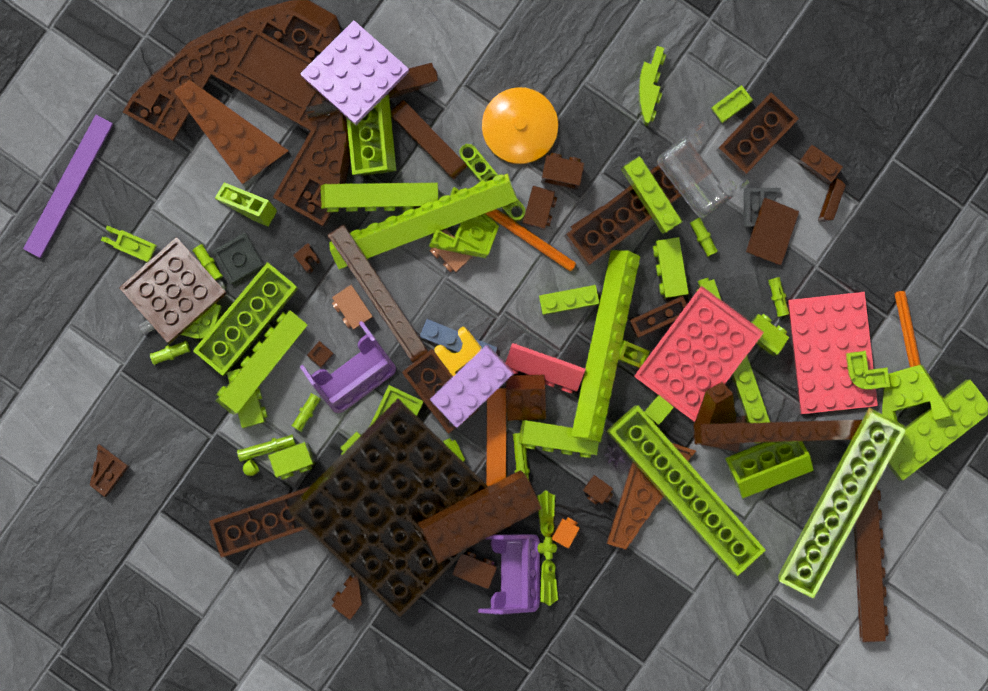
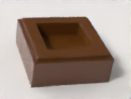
M319 341L307 356L322 368L334 353Z

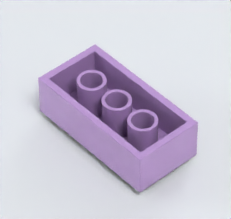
M486 345L430 400L458 427L514 372L489 345Z

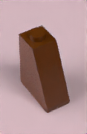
M428 63L408 68L410 72L387 94L389 95V100L429 87L437 82L438 75L433 64Z
M720 382L706 390L694 425L731 424L737 422L733 393L726 385Z

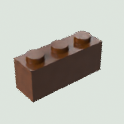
M682 296L631 319L629 323L636 338H640L675 322L687 304Z

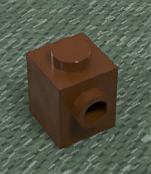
M595 475L592 476L583 489L589 495L587 499L594 504L598 502L603 504L604 501L608 503L613 496L611 492L613 488Z

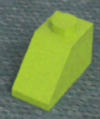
M622 340L618 361L640 368L648 358L650 351Z

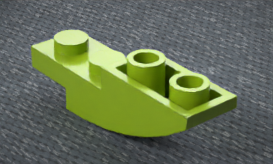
M659 46L656 47L652 63L644 62L640 74L639 107L644 125L647 126L650 121H654L657 111L653 109L655 103L659 104L662 93L659 92L660 86L653 85V83H658L661 72H657L659 64H664L666 54H663L664 48Z

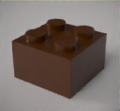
M551 153L550 156L546 155L541 182L578 190L584 163L581 162V159L570 157L568 160L556 153Z
M544 374L510 376L506 380L507 421L546 419Z

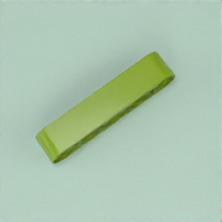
M464 144L460 148V158L479 182H487L490 178L498 175L472 144ZM471 149L474 154L470 158H465L463 151ZM479 163L484 164L486 167L482 173L475 170V166ZM519 200L501 207L507 216L515 222L521 221L525 216V207ZM515 207L520 208L522 215L514 217L511 213L512 209Z

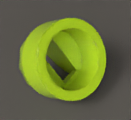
M250 459L243 465V472L247 476H253L259 472V468Z

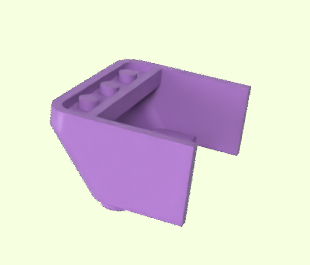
M362 321L359 324L366 332V335L358 342V348L361 352L330 374L327 370L320 369L311 375L303 365L300 366L312 386L335 413H342L389 379L396 371L394 363Z
M493 534L485 538L492 539L491 546L495 553H501V592H496L492 596L491 608L479 609V613L511 614L535 612L540 602V553L537 549L540 541L538 536L534 534Z

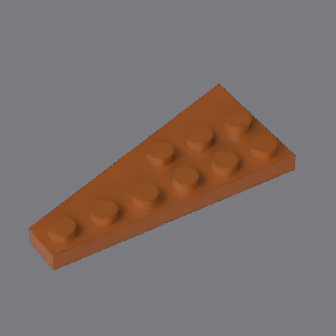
M190 79L174 90L242 184L289 151Z
M672 443L687 461L696 452V450ZM633 461L607 540V544L625 550L637 535L644 522L649 518L656 505L664 497Z

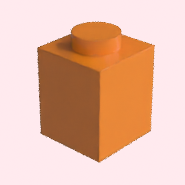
M569 517L566 520L562 518L552 536V540L569 548L579 530V527L576 526L578 522Z

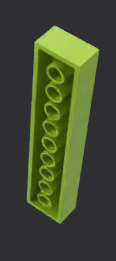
M633 406L606 431L733 575L739 576L766 551L639 406Z
M871 408L868 409L778 574L780 582L814 599L906 431L904 425Z

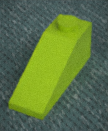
M225 182L215 196L217 201L265 226H269L278 211L269 200Z

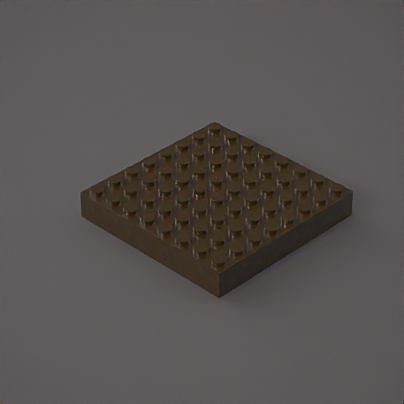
M397 398L288 510L305 529L392 611L401 617L468 549L466 548L438 563L418 523L489 486Z

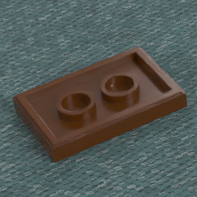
M764 198L746 253L781 265L799 211Z

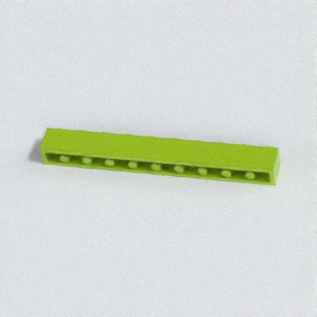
M500 174L490 181L479 182L469 189L463 188L456 194L451 196L445 195L438 201L424 203L417 209L406 210L399 216H390L383 222L372 223L367 228L354 230L350 234L366 258H370L435 233L436 230L446 229L518 201L509 175ZM329 242L330 252L338 269L348 266L333 243Z
M611 250L571 434L572 437L582 441L601 442L640 260L639 255L630 251Z

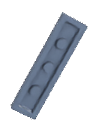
M426 319L419 337L438 345H443L455 352H459L462 349L463 343L458 335V331ZM476 339L482 348L489 345L496 353L497 347Z

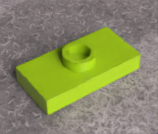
M741 85L711 107V110L720 122L724 123L751 103L753 99Z

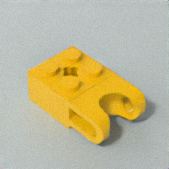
M464 326L458 330V335L463 343L462 349L458 353H451L443 345H437L434 348L435 353L453 377L483 349Z

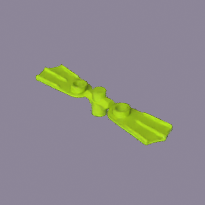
M544 491L537 498L542 507L539 510L541 533L545 536V540L543 543L538 544L537 549L539 553H544L546 557L542 564L541 602L551 606L554 602L558 601L555 565L551 561L557 546L552 544V537L550 536L554 531L555 495Z

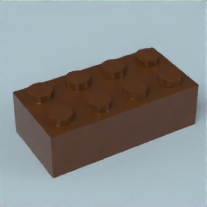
M771 92L716 151L745 176L799 118Z
M431 349L402 371V373L449 434L457 427L430 399L453 376L434 350ZM477 408V409H476L467 419H465L462 423H464L466 420H468L470 417H472L474 414H476V413L479 411V409Z

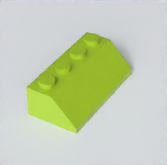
M802 441L764 442L725 458L742 499L813 471L810 455Z

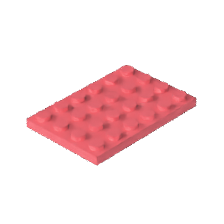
M701 286L634 377L695 422L706 390L720 382L725 384L764 332Z
M865 292L788 300L800 413L809 414L878 406L876 389H861L854 385L849 378L846 353L866 351L868 370L874 369Z

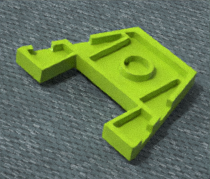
M453 187L449 196L456 194L459 190ZM482 214L459 223L454 238L436 230L429 246L486 258L492 247L499 225L486 214Z
M923 365L913 366L888 374L890 387H884L883 415L898 422L896 411L930 402L934 420L938 421L953 416L952 411L945 404L944 398L937 391L936 385Z

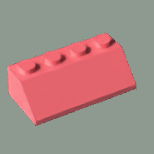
M514 343L511 345L506 364L513 370L514 374L518 375V372L525 373L526 375L544 374L545 385L554 387L556 384L562 387V391L570 394L573 391L577 392L585 372V368Z

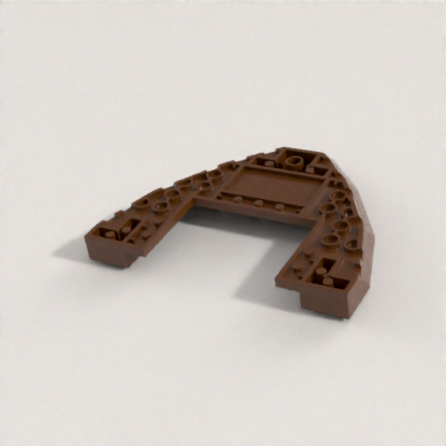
M290 0L251 11L190 41L138 88L130 98L123 113L156 133H160L174 141L190 114L174 90L189 79L204 89L211 76H214L311 132L273 198L325 228L333 212H327V208L321 209V185L346 184L351 160L347 118L304 80L300 73L341 33L337 16L309 0Z

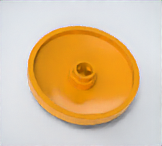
M511 88L494 97L485 109L482 119L483 137L488 148L501 160L512 164L532 163L542 158L552 148L558 133L557 114L550 101L541 93L528 88Z

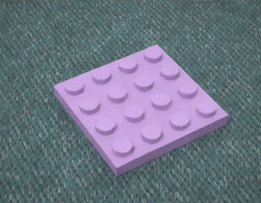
M353 21L300 75L353 124L357 125L410 71L358 23Z

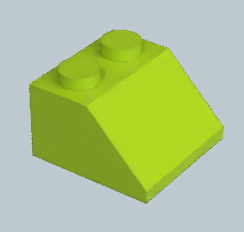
M758 314L751 323L764 333L756 344L772 356H776L789 339L786 335L787 331L779 325L777 328L772 325V320L765 314H762V316Z

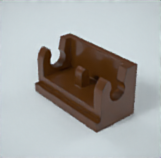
M307 243L293 256L311 274L313 269L309 263L315 260L319 264L320 261L312 251L313 248Z

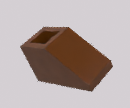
M349 576L343 584L346 588L342 593L338 591L332 598L334 602L332 607L349 620L363 604L360 579L356 576Z

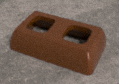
M838 178L834 179L829 185L818 221L826 222L835 218L846 186Z

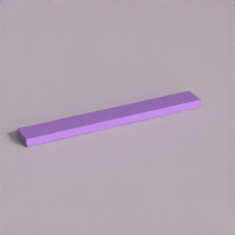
M95 115L26 242L24 250L42 258L114 125L113 123Z

